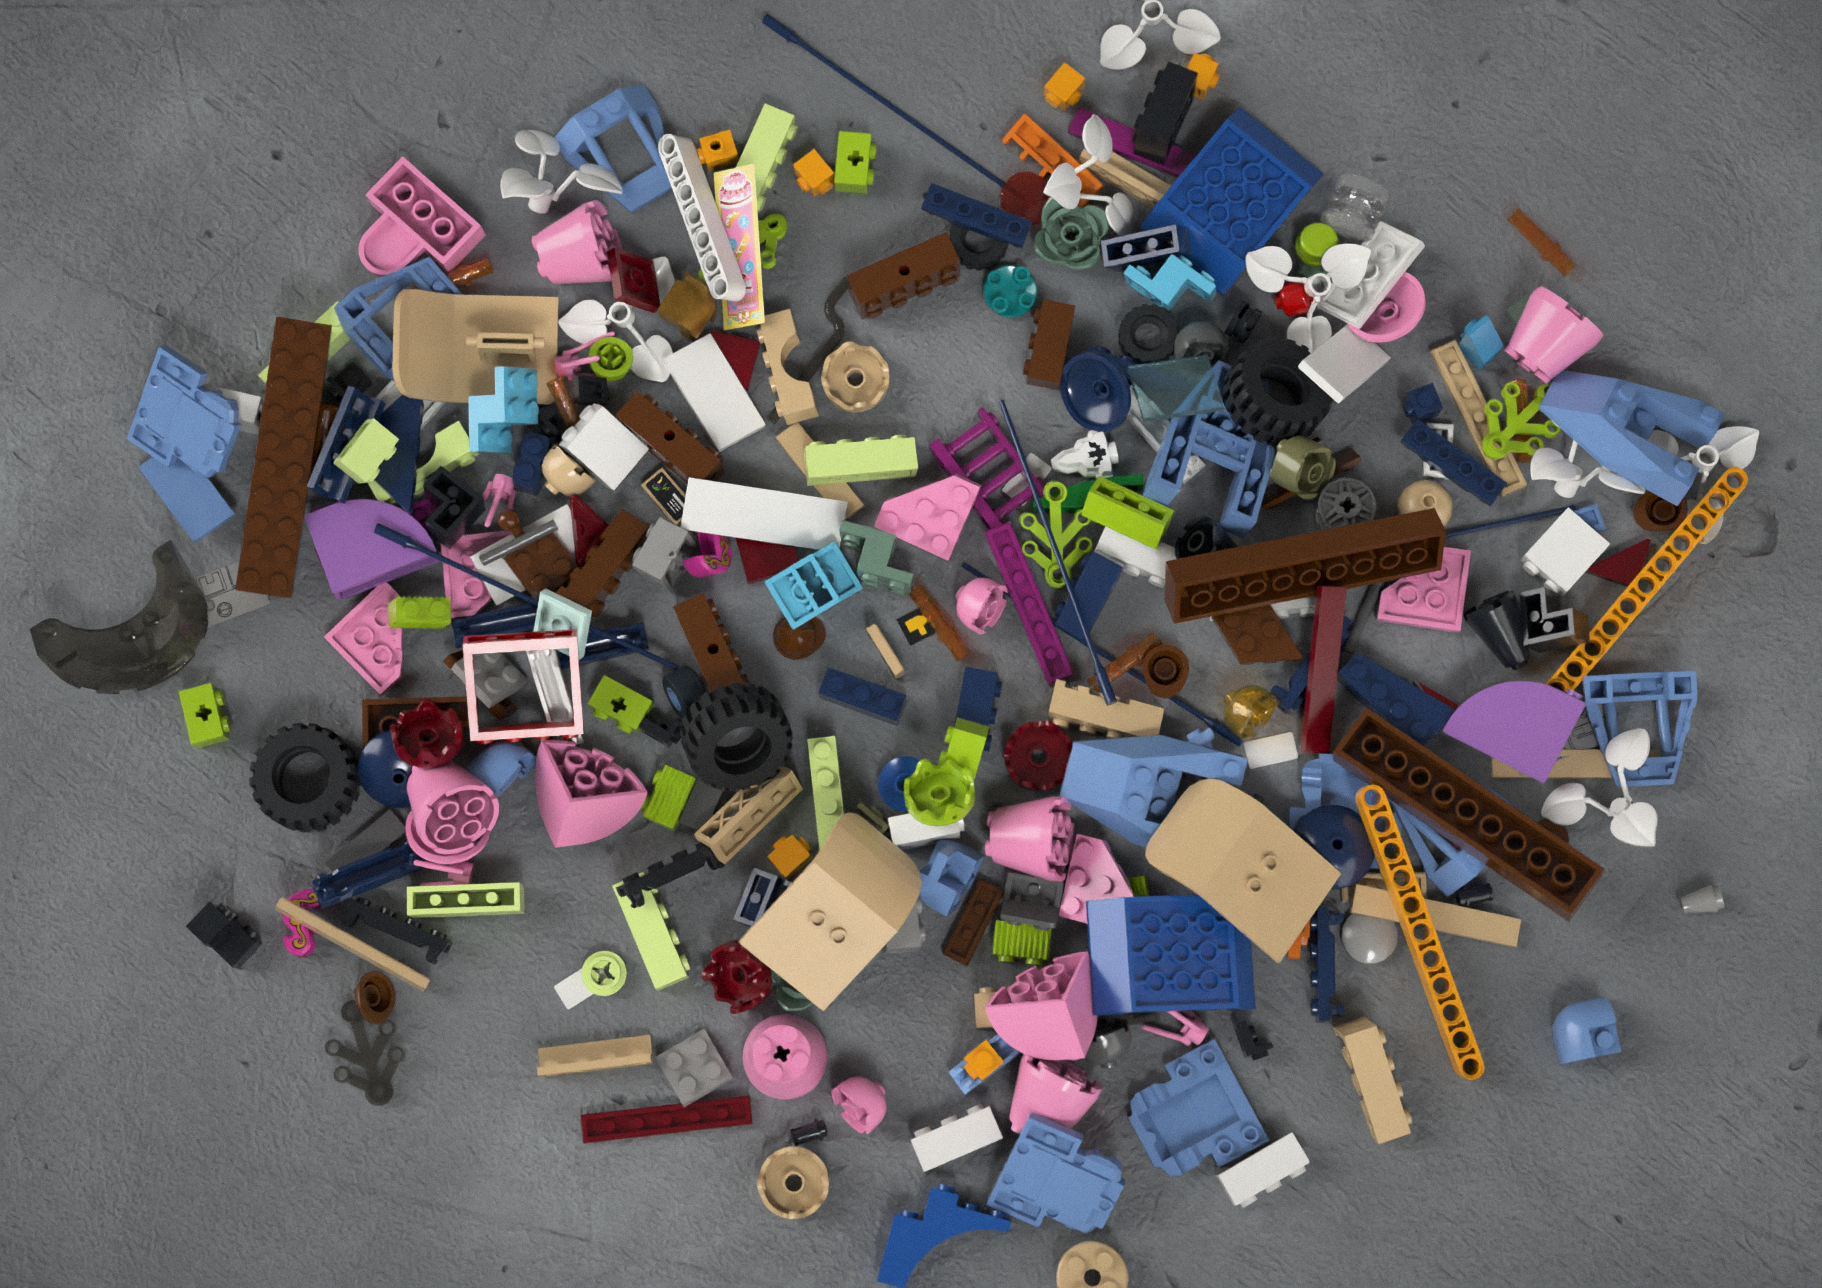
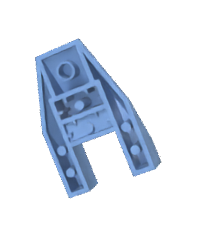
M1218 360L1172 416L1150 470L1142 496L1168 506L1180 491L1190 455L1193 453L1234 471L1219 525L1224 531L1244 538L1256 524L1274 461V446L1267 445L1266 441L1260 443L1254 440V436L1249 433L1246 435L1241 431L1242 427L1239 424L1235 425L1231 419L1232 413L1227 412L1224 404L1227 399L1223 398V388L1225 386V376L1232 366ZM1261 379L1265 391L1269 394L1268 381Z
M1563 370L1554 377L1538 407L1603 467L1676 506L1679 505L1691 488L1700 468L1649 442L1648 439L1655 425L1699 449L1710 443L1725 416V413L1701 400L1621 379Z
M1164 735L1073 741L1059 796L1067 797L1069 803L1131 843L1146 847L1155 831L1173 808L1182 771L1241 786L1248 759L1242 755Z

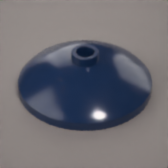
M1084 352L1068 361L1061 375L1060 389L1064 405L1072 418L1090 431L1108 432L1119 427L1127 418L1131 406L1129 383L1121 368L1112 359L1098 352Z
M391 730L385 731L373 737L360 754L358 761L360 783L365 792L380 804L393 808L411 807L407 792V782L412 774L413 766L403 762L396 755L393 749ZM424 737V738L421 739L422 741H425V742L430 741V740H428L426 737ZM402 774L404 778L399 780L394 775Z
M1325 805L1315 808L1303 816L1294 829V832L1341 873L1331 889H1343L1357 883L1367 874L1372 866L1375 854L1361 816L1350 808L1340 805ZM1334 840L1340 841V850L1334 849L1332 845Z

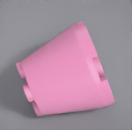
M593 200L582 204L540 231L537 235L532 236L533 247L538 252L540 259L537 262V267L542 277L547 276L554 284L612 281L607 252L614 247L622 250L616 228L612 229L610 222L604 216L607 215V209L600 201Z
M1540 286L1530 295L1504 352L1516 360V364L1526 372H1536L1534 375L1543 383L1548 384L1551 379L1595 347L1604 335L1587 317H1582L1580 313L1569 306L1568 302Z
M453 760L437 767H412V774L407 782V792L417 833L425 845L434 849L439 854L460 853L474 846L473 842L483 835L486 830L491 831L499 815V803L497 797L487 784L456 764Z
M1053 796L1000 807L996 811H990L987 818L988 827L990 828V839H987L985 844L986 856H992L996 864L1048 881H1064L1066 874L1063 872L1065 866L1071 862L1075 844V823H1071L1070 816L1068 815V810H1071L1072 805L1068 802L1067 797Z
M792 1014L774 1015L761 1021L748 1035L743 1049V1065L750 1082L763 1094L780 1100L796 1099L812 1091L822 1079L828 1062L827 1046L819 1030L808 1020ZM782 1045L784 1050H790V1054L787 1055V1061L782 1062L781 1059H775L779 1050L778 1046Z
M1023 1054L1009 1116L1010 1121L1013 1123L1011 1129L1020 1134L1030 1112L1072 1129L1098 1099L1103 1085L1095 1079L1093 1082L1090 1081L1084 1069L1067 1060H1044Z

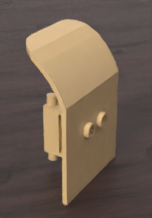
M403 289L398 293L394 304L392 367L396 387L402 395L427 401L469 403V396L495 395V367L505 366L537 369V405H550L556 400L557 371L555 357H557L558 297L457 295L419 289Z
M1211 778L1200 780L1187 788L1146 846V858L1153 867L1197 893L1277 963L1281 962L1341 875L1334 866L1263 804L1230 784Z
M855 813L843 814L833 827L814 860L739 940V943L824 1011L903 925L921 892L922 878L920 872L906 853L868 821Z

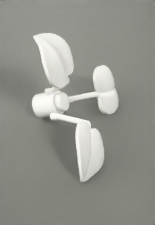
M1144 0L1145 3L1142 6L1141 13L1142 20L1134 34L1130 27L1121 24L1110 27L1104 33L1101 40L1100 64L1108 69L1121 70L1139 63L1145 54L1146 45L1137 37L1146 24L1156 25L1161 20H1164L1172 28L1176 29L1173 33L1174 45L1185 54L1193 55L1194 53L1198 54L1218 43L1221 35L1215 23L1201 11L1195 9L1182 11L1178 16V24H1176L1167 14L1163 13V6L1158 0Z
M1093 114L1087 120L1083 129V143L1087 152L1092 155L1091 159L1075 169L1069 163L1060 164L1049 178L1043 193L1052 197L1066 209L1076 208L1080 199L1105 201L1109 204L1106 207L1105 213L1111 228L1119 236L1129 235L1132 233L1134 213L1130 200L1124 194L1116 193L1111 198L1109 196L1080 193L1082 183L1076 174L1095 163L1097 158L1102 163L1107 162L1112 154V138L1109 129L1099 116Z
M537 130L519 131L515 136V142L520 149L527 153L540 154L541 161L538 178L532 177L526 170L510 168L504 171L500 183L503 199L509 197L530 198L528 207L537 213H547L552 200L557 201L559 195L574 178L585 187L622 194V187L615 175L609 169L596 164L581 165L580 171H573L558 190L554 192L553 185L543 180L546 154L558 155L560 145L550 134Z
M1357 244L1333 246L1324 253L1321 259V265L1328 273L1326 275L1318 273L1309 278L1288 276L1287 274L1292 269L1291 258L1284 249L1276 246H1267L1248 252L1245 256V263L1251 281L1262 291L1269 293L1278 292L1282 289L1284 280L1304 284L1305 292L1313 297L1314 300L1307 313V318L1298 317L1291 322L1287 330V339L1296 341V345L1308 347V351L1312 353L1332 336L1331 325L1327 318L1324 316L1312 318L1316 305L1320 301V296L1327 294L1331 288L1330 277L1332 283L1338 288L1350 289L1357 286L1366 273L1371 250Z
M666 257L652 260L654 261L660 303L663 302L675 283L669 260ZM585 300L576 304L565 316L558 320L563 331L581 344L607 334L606 325L611 324L612 321L619 327H627L641 344L632 349V371L645 380L665 382L669 378L670 372L665 366L663 359L673 354L671 345L659 335H653L645 342L632 325L635 320V313L631 308L634 306L624 302H616L610 307L609 314L607 315V311L602 304L595 300Z
M1574 440L1568 459H1564L1563 455L1555 449L1540 448L1534 453L1531 460V479L1557 481L1554 490L1562 497H1574L1579 485L1585 487L1587 482L1596 474H1599L1600 481L1612 488L1643 495L1645 493V489L1605 467H1596L1586 477H1583L1582 469L1572 464L1578 445Z
M1741 426L1722 428L1717 431L1710 443L1700 447L1696 454L1691 452L1689 455L1680 457L1685 461L1692 460V465L1700 468L1698 472L1702 473L1697 500H1686L1688 507L1687 515L1702 499L1709 472L1718 460L1726 469L1732 467L1743 469L1751 463L1756 451L1759 430ZM1652 431L1648 441L1676 456L1679 450L1676 439L1665 431ZM1709 498L1711 507L1715 509L1721 508L1717 500ZM1723 514L1700 540L1701 544H1707L1716 537L1723 523ZM1691 519V524L1695 529L1702 530L1704 528L1701 519Z
M1638 728L1623 732L1614 737L1607 745L1605 751L1606 760L1610 765L1618 766L1617 771L1624 798H1616L1612 801L1610 808H1607L1589 797L1585 798L1586 789L1583 785L1567 783L1556 788L1547 797L1542 807V817L1558 825H1571L1578 822L1586 812L1585 803H1589L1605 812L1607 816L1614 817L1610 824L1611 832L1618 840L1636 846H1655V833L1658 822L1657 812L1648 803H1631L1632 798L1629 795L1623 772L1624 767L1628 770H1636L1646 761L1650 750V738L1647 731Z

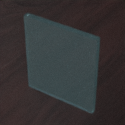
M1208 355L1128 366L1127 372L1130 376L1143 422L1224 411L1225 405L1222 401Z

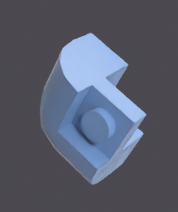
M499 739L487 745L466 769L487 784L492 792L500 797L517 777L522 780L536 764L537 756L520 742H507L505 739Z
M944 839L938 840L928 864L919 870L922 878L919 896L922 901L933 910L945 916L951 914L960 906L961 902L959 899L966 889L971 888L985 855L959 842Z
M1606 997L1573 1003L1564 1007L1556 1016L1552 1026V1036L1559 1065L1621 1052L1615 1027L1617 1021L1611 1003Z

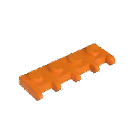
M1027 113L1022 115L1001 141L1006 146L1012 139L1015 140L1024 149L1019 159L1025 161L1031 155L1044 167L1038 175L1041 179H1044L1049 173L1052 175L1054 170L1062 163H1069L1074 169L1082 165L1080 161ZM1087 168L1076 174L1082 183L1080 191L1082 194L1097 195L1105 185ZM1080 199L1081 202L1077 206L1080 208L1086 207L1092 200Z

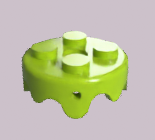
M929 759L920 760L915 772L904 781V800L910 815L915 820L928 826H947L963 819L970 812L975 801V788L970 769L968 767L962 769L952 760H946L942 765H934ZM939 793H944L947 795L945 798L939 800L933 798Z

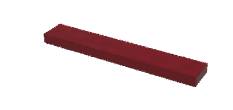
M1317 585L1300 751L1304 753L1329 754L1347 590L1345 587Z
M750 1095L697 1101L686 1107L679 1103L581 1115L584 1144L753 1124Z

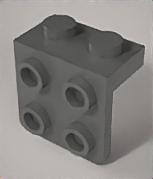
M1009 869L1000 918L1011 925H1021L1024 923L1033 925L1039 930L1056 928L1064 881H1048Z

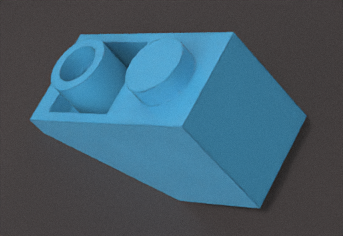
M1487 315L1480 320L1474 318L1464 328L1465 331L1460 335L1462 340L1459 343V347L1462 353L1479 371L1500 354L1504 347Z

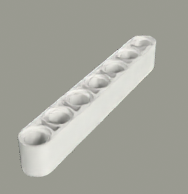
M665 134L659 141V153L709 291L715 299L738 302L745 295V282L694 143L687 137Z

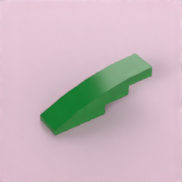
M1143 474L1105 478L1131 491H1142ZM1096 480L1067 487V496L1061 502V513H1075L1076 510L1083 509L1088 492ZM1059 490L1051 493L1050 495L1052 497L1056 496ZM1045 497L1040 498L1045 513H1050L1049 501ZM1034 501L1033 513H1039L1037 505Z

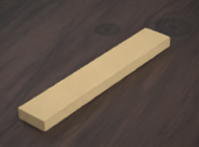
M1456 339L1432 349L1430 354L1486 468L1507 482V485L1499 494L1502 498L1526 487L1527 483L1512 452H1508L1501 459H1490L1482 451V440L1489 434L1487 415L1484 413V407L1487 402ZM1493 442L1496 448H1500L1496 442Z
M1562 749L1559 756L1570 757L1555 762L1547 777L1612 778L1601 750ZM1649 750L1648 757L1660 756V750ZM1491 757V778H1532L1526 774L1520 776L1516 769Z
M1359 884L1354 885L1350 913L1399 923L1387 890ZM1411 897L1406 898L1404 901V908L1408 913L1415 909V902ZM1424 899L1435 931L1513 948L1517 947L1521 919ZM1417 924V925L1415 926V927L1424 928L1421 924Z
M284 897L279 899L275 910L422 992H424L430 980L428 977Z

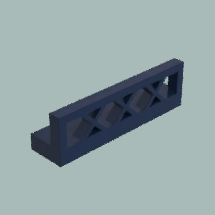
M347 387L307 484L309 489L323 498L345 504L354 480L333 462L365 420L374 418L379 422L386 405L385 402L366 396L355 387ZM354 397H355L356 400H355V403H354V405H353V408L351 409V404H352L353 399H354ZM343 424H344V429H343V432H342V434H341V428H342V426H343ZM334 449V454L331 459L330 455L332 453V450ZM323 475L322 483L320 486H318L320 479Z

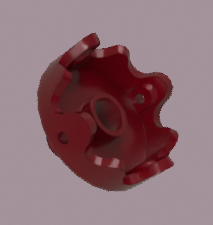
M423 699L416 709L403 710L399 715L397 724L390 725L393 749L396 755L403 762L411 766L431 768L443 765L459 753L463 744L462 721L458 719L455 711L451 708L443 711L431 699ZM424 737H434L432 741L428 742L421 740Z
M1053 722L1025 723L1007 740L1004 752L1007 772L1015 783L1026 790L1034 792L1052 790L1063 783L1072 749V742ZM1036 750H1042L1047 755V761L1044 764L1037 765L1031 760V754Z
M740 939L728 941L710 952L713 956L712 961L702 972V979L705 982H710L714 987L715 999L732 1005L730 1006L731 1014H739L760 1005L767 999L772 987L771 969L739 943ZM740 969L744 971L745 979L741 977Z

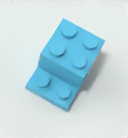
M1171 254L1153 279L1150 278L1151 274L1139 265L1136 268L1129 265L1123 273L1126 284L1158 307L1167 309L1168 313L1172 311L1188 288L1208 303H1211L1217 295L1216 285L1214 284L1215 279L1204 271H1201L1200 274L1192 268L1193 264L1182 255H1179L1177 258Z
M495 367V395L469 396L470 452L512 453L513 438L511 426L538 424L537 369Z
M835 541L814 554L811 553L764 582L793 630L863 589Z

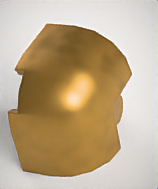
M686 271L684 274L686 278L683 281L678 279L675 281L658 308V313L661 319L679 328L682 337L691 341L693 337L698 339L708 321L714 324L717 316V304L709 291L708 285L700 278Z

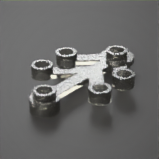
M355 1000L347 1001L341 1008V1015L345 1021L350 1022L360 1053L343 1046L342 1042L337 1039L327 1041L325 1051L330 1056L342 1057L365 1068L369 1080L353 1074L347 1066L337 1067L334 1071V1078L339 1083H349L365 1091V1097L369 1103L376 1106L385 1105L393 1097L394 1089L391 1080L399 1063L403 1062L406 1057L405 1050L399 1046H393L388 1050L387 1057L389 1061L381 1075L377 1064L390 1037L396 1033L397 1025L394 1021L388 1019L384 1023L379 1024L378 1030L380 1033L371 1049L362 1022L364 1017L355 1004ZM355 1006L357 1013L350 1017L347 1011L349 1007ZM386 1023H390L392 1031L386 1034L383 1031V1026ZM336 1042L339 1045V1049L336 1053H332L330 1045ZM398 1049L401 1052V1057L398 1060H394L392 1053ZM342 1069H345L348 1073L347 1078L341 1080L338 1076ZM377 1086L383 1088V1094L380 1097H376L374 1094V1089Z

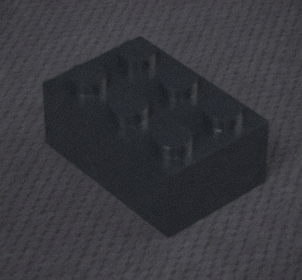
M1169 61L1164 71H1158L1154 82L1156 86L1154 92L1148 93L1144 103L1146 108L1144 114L1138 115L1134 125L1135 133L1132 142L1135 143V155L1161 165L1165 164L1194 100L1198 72Z

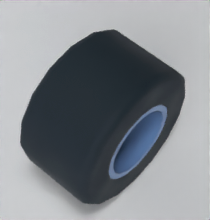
M683 666L663 677L662 684L665 694L680 718L684 719L685 714L691 712L690 706L695 701L699 702L701 700V695L706 693V689L696 672L689 666Z

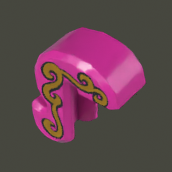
M697 532L700 556L682 560L687 571L698 578L726 572L732 562V550L725 536Z
M313 889L299 891L287 899L307 911L322 909ZM282 914L284 923L293 931L292 936H284L283 941L286 950L295 956H309L315 949L313 931Z

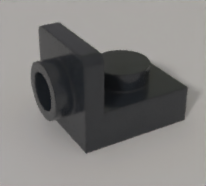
M354 362L334 379L331 376L326 379L331 385L327 390L338 402L344 397L348 386L355 387L363 393L373 384Z
M584 375L573 377L574 404L592 406L595 403L603 407L608 405L610 392L607 387V378Z
M563 394L538 414V418L541 421L539 428L548 438L553 435L557 441L562 436L554 424L564 422L570 416V411L573 409Z
M644 717L639 725V729L644 734L670 748L672 743L677 744L681 739L680 729L683 722L676 718L669 731H667V725L660 720L653 718L650 721Z
M1247 1021L1233 1025L1244 1058L1252 1056L1254 1061L1269 1056L1267 1050L1273 1048L1272 1042L1256 1047L1254 1042L1258 1041L1253 1025L1248 1026Z

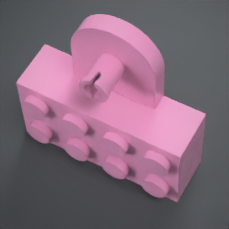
M402 156L366 194L370 204L382 216L364 233L360 240L358 251L364 267L371 274L380 278L413 264L424 252L449 274L486 235L477 221Z

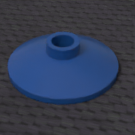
M902 756L895 758L884 766L879 775V794L882 800L894 810L908 812L904 800L903 784L905 779L910 777L916 770L920 760L915 757Z

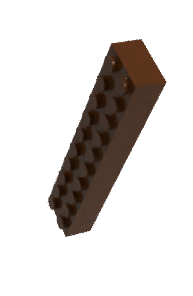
M276 316L235 587L236 591L292 599L309 489L307 484L312 469L332 325Z
M1435 508L1166 561L1165 603L1174 624L1315 596L1317 594V585L1338 586L1350 589L1439 571L1442 568L1446 530Z
M1365 708L1333 751L1334 762L1366 784L1380 786L1388 799L1568 922H1570L1602 878L1603 867L1368 708Z

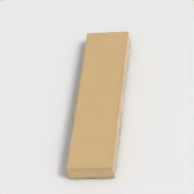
M797 422L779 434L776 440L806 477L804 450L805 446H809L813 440ZM847 483L812 485L822 498L848 502L844 521L864 508L863 503Z

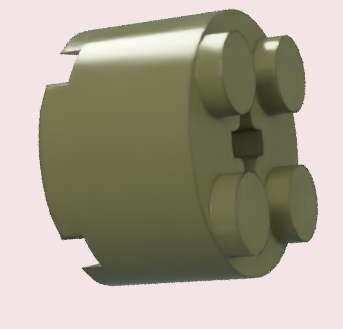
M1297 435L1289 440L1285 438L1279 442L1269 476L1276 484L1301 498L1312 499L1319 495L1317 491L1322 486L1326 487L1331 482L1336 462L1335 458L1331 457L1330 452L1332 451L1329 448L1303 435Z

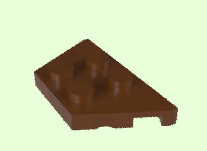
M1271 605L1212 616L1213 622L1240 665H1251L1259 662L1267 664L1276 663V661L1292 660L1293 662H1298L1303 658Z

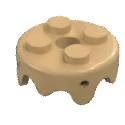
M852 341L845 342L826 357L821 374L822 387L828 400L843 411L858 413L870 410L883 400L888 391L890 382L888 364L874 347L861 346ZM853 373H859L863 376V382L858 386H853L848 382V377Z
M790 1146L774 1152L765 1160L757 1179V1188L763 1203L771 1212L783 1218L799 1219L813 1214L822 1206L829 1192L830 1180L825 1164L815 1153L802 1147ZM792 1174H796L802 1179V1186L798 1191H790L786 1186V1180Z
M1085 1241L1074 1245L1063 1254L1057 1267L1056 1284L1057 1288H1127L1128 1270L1123 1258L1113 1247L1098 1241ZM1089 1269H1096L1100 1273L1101 1279L1096 1286H1089L1084 1281V1274Z

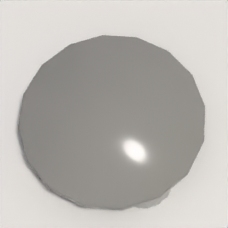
M1353 913L1346 919L1342 928L1341 942L1352 958L1361 963L1375 964L1384 961L1393 953L1397 945L1398 932L1394 922Z

